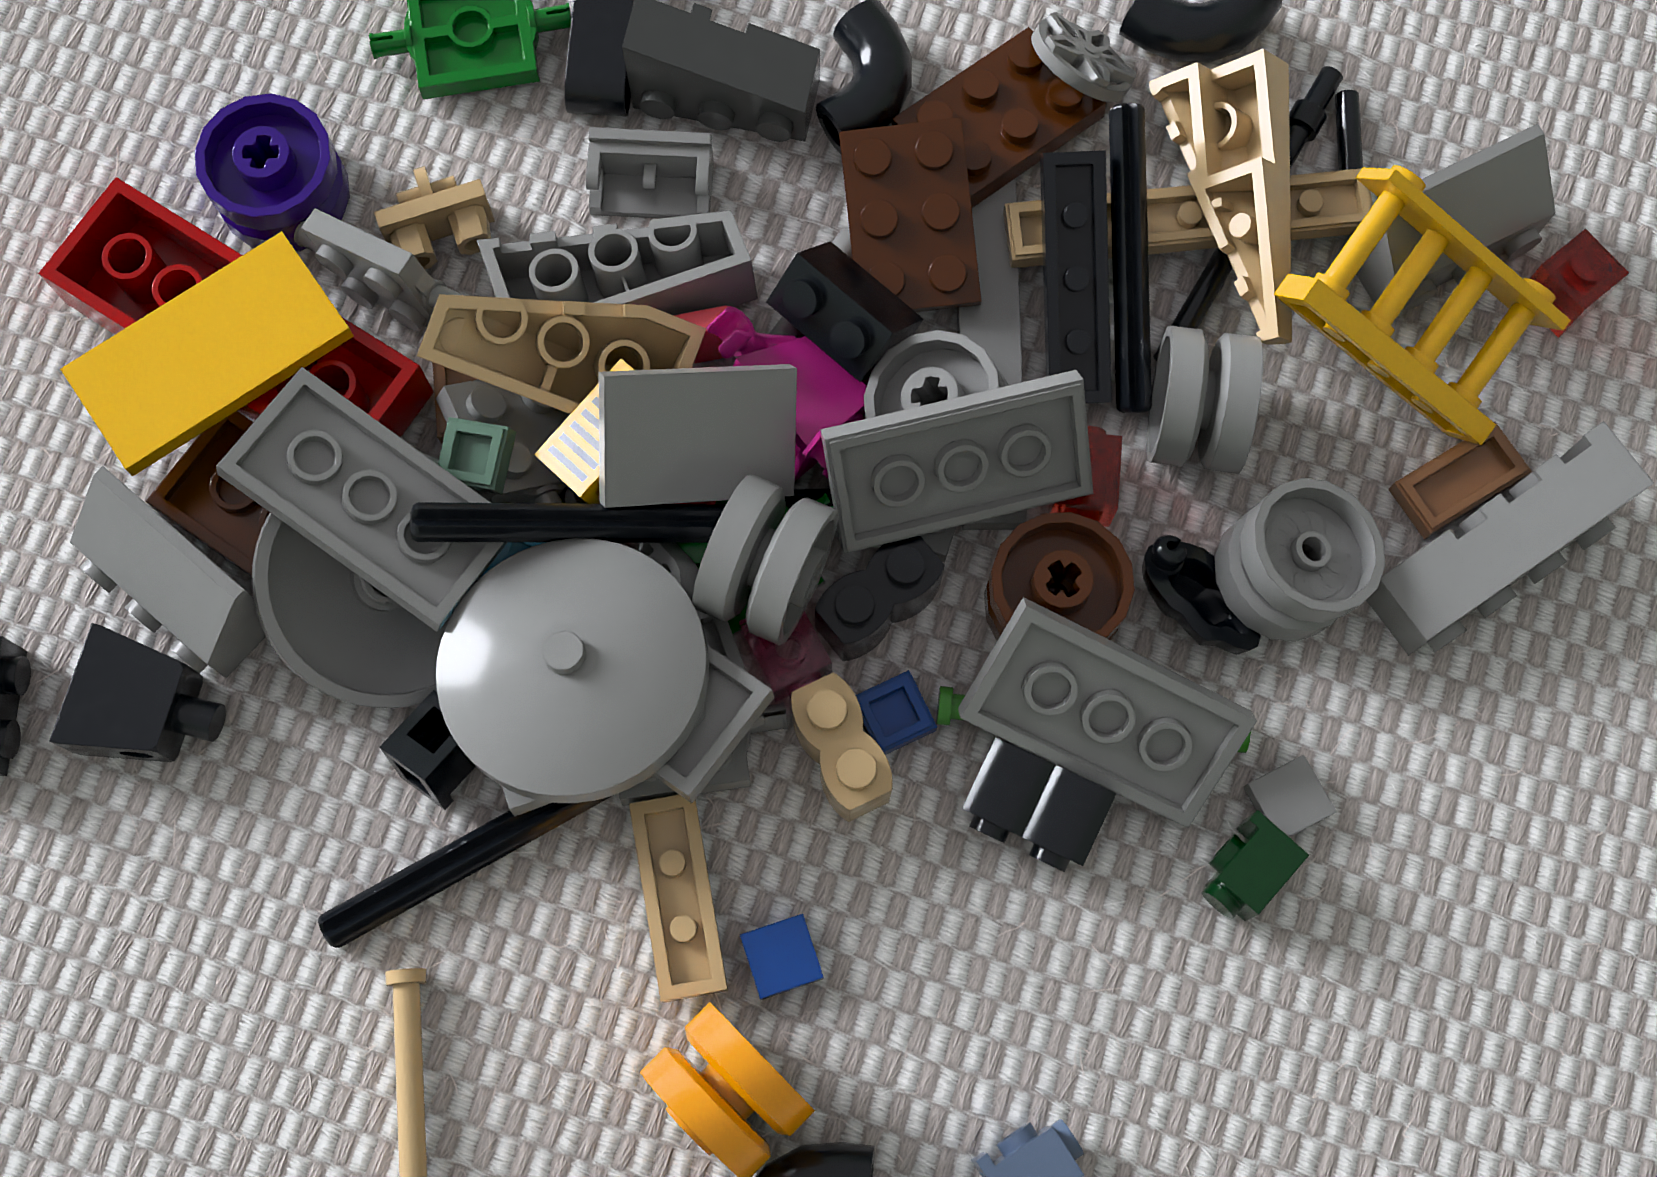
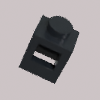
M435 690L423 700L379 747L403 780L444 810L454 801L450 794L476 767L453 739L444 721Z

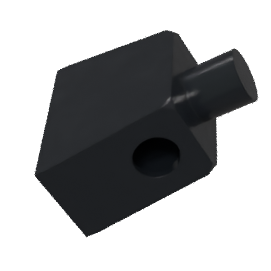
M91 623L49 742L83 756L174 762L179 755L185 735L214 742L219 737L226 718V707L224 704L198 698L203 685V676L187 664L106 627Z

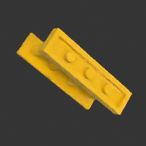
M1393 165L1391 169L1363 167L1356 176V179L1378 197L1374 205L1325 274L1317 273L1314 278L1287 274L1273 295L1446 435L1482 445L1497 424L1477 409L1482 403L1478 396L1529 325L1564 331L1571 320L1552 304L1556 297L1548 288L1532 279L1520 277L1423 193L1426 185L1416 174L1398 165ZM1399 215L1423 236L1371 310H1362L1360 313L1346 301L1350 295L1346 288ZM1444 253L1462 268L1466 274L1415 346H1406L1404 349L1391 338L1395 332L1391 325L1440 255ZM1487 290L1509 310L1457 383L1449 382L1447 384L1434 374L1439 367L1435 361L1482 294Z

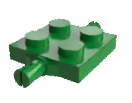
M407 0L408 10L404 21V29L375 34L369 33V39L374 59L409 53L411 60L416 66L418 88L424 100L540 82L536 58L539 33L570 28L572 16L569 3L534 9L531 0Z

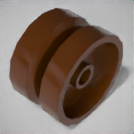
M1072 512L1043 513L1019 524L1000 544L984 592L986 621L996 641H998L1024 597L1096 634L1112 640L1119 626L1126 618L1135 591L1132 562L1120 540L1098 521ZM1057 588L1061 591L1055 596L1048 589Z

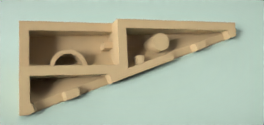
M1261 49L1213 69H1209L1196 62L1149 81L1150 92L1161 103L1170 123L1166 128L1171 140L1180 146L1190 169V172L1187 173L1188 179L1219 249L1227 254L1238 278L1234 282L1240 297L1248 301L1260 331L1256 333L1257 336L1266 345L1291 343L1292 309L1273 295L1287 274H1291L1289 64L1267 50Z

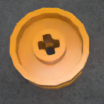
M709 1002L685 1026L687 1040L709 1064L700 1071L679 1050L664 1047L640 1071V1074L668 1105L666 1111L698 1146L709 1156L713 1153L737 1177H752L771 1157L767 1141L747 1120L750 1115L755 1111L775 1132L791 1136L815 1110Z

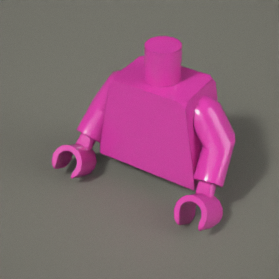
M732 306L727 307L706 327L709 333L715 334L723 341L719 346L722 357L725 359L732 356L737 357L733 366L790 364L797 368L795 481L817 462L821 467L825 468L823 475L828 478L820 429L865 419L863 417L865 414L864 394L869 378L859 382L806 336L797 338L793 335L758 333L754 330L749 318L742 311Z

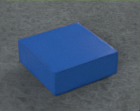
M909 670L856 694L862 711L863 727L866 733L878 743L885 755L937 730V725Z
M803 914L740 934L760 1000L824 979Z

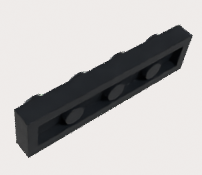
M1106 150L1042 153L1040 155L1046 377L1077 370L1084 380L1086 403H1112Z

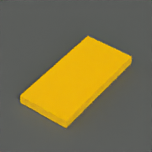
M281 231L60 368V370L123 467L132 476H135L296 374L301 367H307L348 341L354 335Z

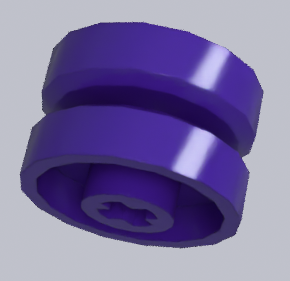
M272 93L245 96L221 108L203 127L195 148L196 176L232 234L251 248L259 246L282 231L295 251L306 249L297 245L298 243L294 241V234L297 226L307 220L314 208L342 220L350 199L348 173L317 114L301 102Z

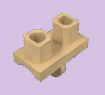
M425 166L413 169L418 187L396 193L399 204L374 212L378 227L385 241L412 253L424 270L431 268L438 262L431 241L454 234L460 253L472 255L480 252L477 240L491 238L489 223L495 222L480 179L458 186L454 175L431 182Z

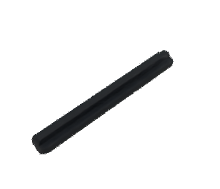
M1120 103L1113 105L1109 111L1116 408L1122 413H1143L1149 411L1152 407L1145 109L1142 104Z
M418 502L413 505L410 512V532L412 539L416 542H550L569 538H590L615 543H708L725 505L659 504L604 508L602 504Z
M610 797L581 803H550L514 816L509 810L321 914L318 918V924L323 937L330 946L340 948Z

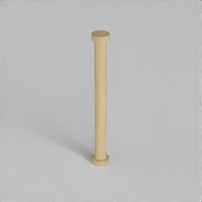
M426 969L390 970L385 972L386 986H393L399 1177H427L420 984L426 983Z

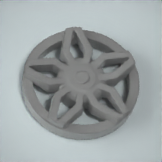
M1053 12L1047 18L1041 20L1032 33L1031 41L1033 48L1042 62L1061 80L1081 93L1105 102H1118L1124 98L1132 87L1133 81L1136 78V72L1127 66L1110 47V38L1100 30L1088 31L1069 22L1059 13ZM1111 81L1117 83V85H1109Z

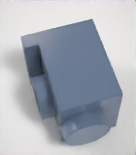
M1059 1119L1050 1126H1045L1038 1132H1036L1031 1122L1020 1127L996 1144L1002 1156L995 1161H992L988 1153L984 1152L971 1159L982 1177L1084 1176L1075 1161L1084 1155V1152L1062 1119Z

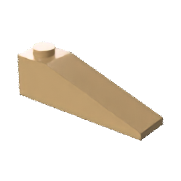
M439 294L417 357L571 414L599 383L598 372L610 371L620 359H623L634 370L692 368L706 328L648 305Z

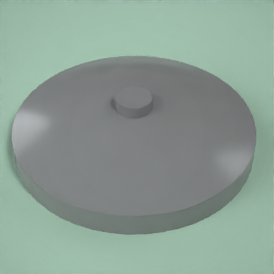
M423 453L429 459L438 464V458ZM269 513L261 529L253 557V599L262 630L274 651L287 667L305 683L321 693L354 705L373 708L409 707L421 704L433 690L437 692V657L441 639L451 616L438 632L275 515Z
M569 538L535 545L510 556L484 574L464 595L447 623L441 639L436 667L437 695L444 721L453 739L469 760L492 781L507 790L531 799L553 803H581L610 797L636 786L660 770L677 753L692 732L702 711L709 682V653L704 629L691 599L676 578L655 560L633 548L615 542L590 538Z

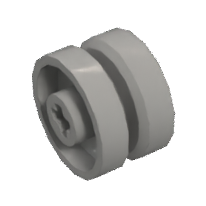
M1167 326L1162 338L1153 378L1152 407L1149 410L1147 425V461L1182 467L1192 455L1198 438V455L1204 469L1235 474L1241 472L1251 448L1261 397L1263 346L1260 337L1224 333L1216 342L1209 360L1208 340L1203 330Z
M942 330L911 335L888 349L871 371L864 394L865 419L1008 386V383L999 369L996 368L985 349L965 335Z
M747 475L734 490L712 532L694 584L692 603L697 611L723 622L731 620L740 614L747 605L746 619L749 633L777 645H782L794 631L819 583L835 536L838 510L807 497L792 505L785 514L786 502L783 487L755 475Z
M1300 478L1277 486L1223 533L1215 553L1216 583L1227 607L1246 627L1269 639L1292 642L1319 634L1331 626L1338 618L1346 616L1361 606L1378 589L1385 568L1384 542L1372 514L1350 492L1329 481Z

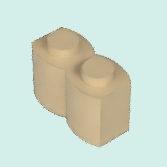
M833 672L793 691L791 706L795 734L805 752L820 764L821 785L829 804L835 812L844 820L850 822L889 803L892 792L890 765L878 743L863 731L861 707L851 687L839 675Z

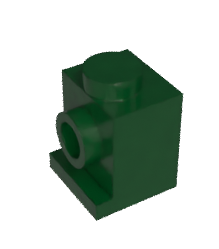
M1259 810L1244 819L1236 828L1245 837L1244 841L1237 835H1232L1208 863L1217 872L1205 884L1206 888L1202 891V895L1210 905L1230 919L1238 915L1241 919L1247 921L1259 915L1309 856L1306 851Z

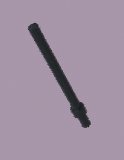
M1325 66L1321 69L1305 98L1297 100L1289 112L1290 169L1305 143L1316 138L1327 119L1325 109L1343 80L1342 74L1333 67ZM1216 248L1171 326L1193 329L1199 327L1233 268L1227 254L1219 248ZM1161 343L1157 348L1155 354L1153 355L1156 361L1158 358Z

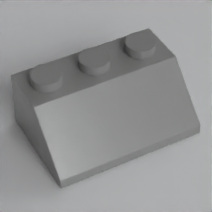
M1538 124L1422 179L1426 185L1423 193L1497 257L1506 254L1511 260L1533 249L1542 241L1539 233L1556 213L1545 134ZM1399 215L1356 274L1374 304L1423 236ZM1442 253L1406 303L1404 309L1410 310L1426 302L1437 293V286L1452 279L1459 284L1466 272Z
M104 466L93 475L70 543L88 558L79 568L108 593L117 585L120 586L133 598L124 608L153 633L162 625L165 626L178 638L170 649L199 674L209 665L227 678L266 637L256 613L253 597Z

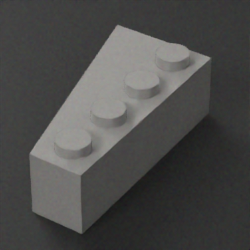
M731 210L650 220L649 227L622 230L618 229L617 223L593 226V233L557 237L555 231L529 234L530 241L501 244L499 237L477 240L496 297L648 305L671 315L725 305L735 307L758 299L752 260Z
M1603 421L1584 434L1582 439L1562 457L1556 454L1534 469L1530 475L1509 490V495L1504 497L1500 493L1459 524L1460 528L1455 531L1452 528L1447 530L1381 577L1378 589L1366 601L1408 656L1426 643L1435 653L1467 631L1460 622L1461 619L1476 609L1486 618L1514 599L1517 595L1510 587L1512 584L1526 575L1536 584L1565 564L1567 561L1560 551L1575 541L1585 550L1613 531L1616 527L1609 517L1653 485L1654 482Z

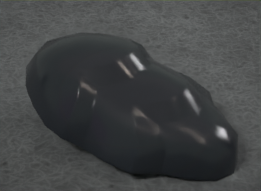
M1163 535L1148 547L1142 564L1143 580L1152 599L1165 616L1175 619L1199 645L1215 646L1235 655L1258 647L1261 635L1246 627L1227 607L1216 583L1215 556L1204 548L1181 542V539L1172 535Z

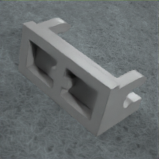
M589 127L586 190H590L589 210L591 215L669 218L710 213L714 168L711 133Z

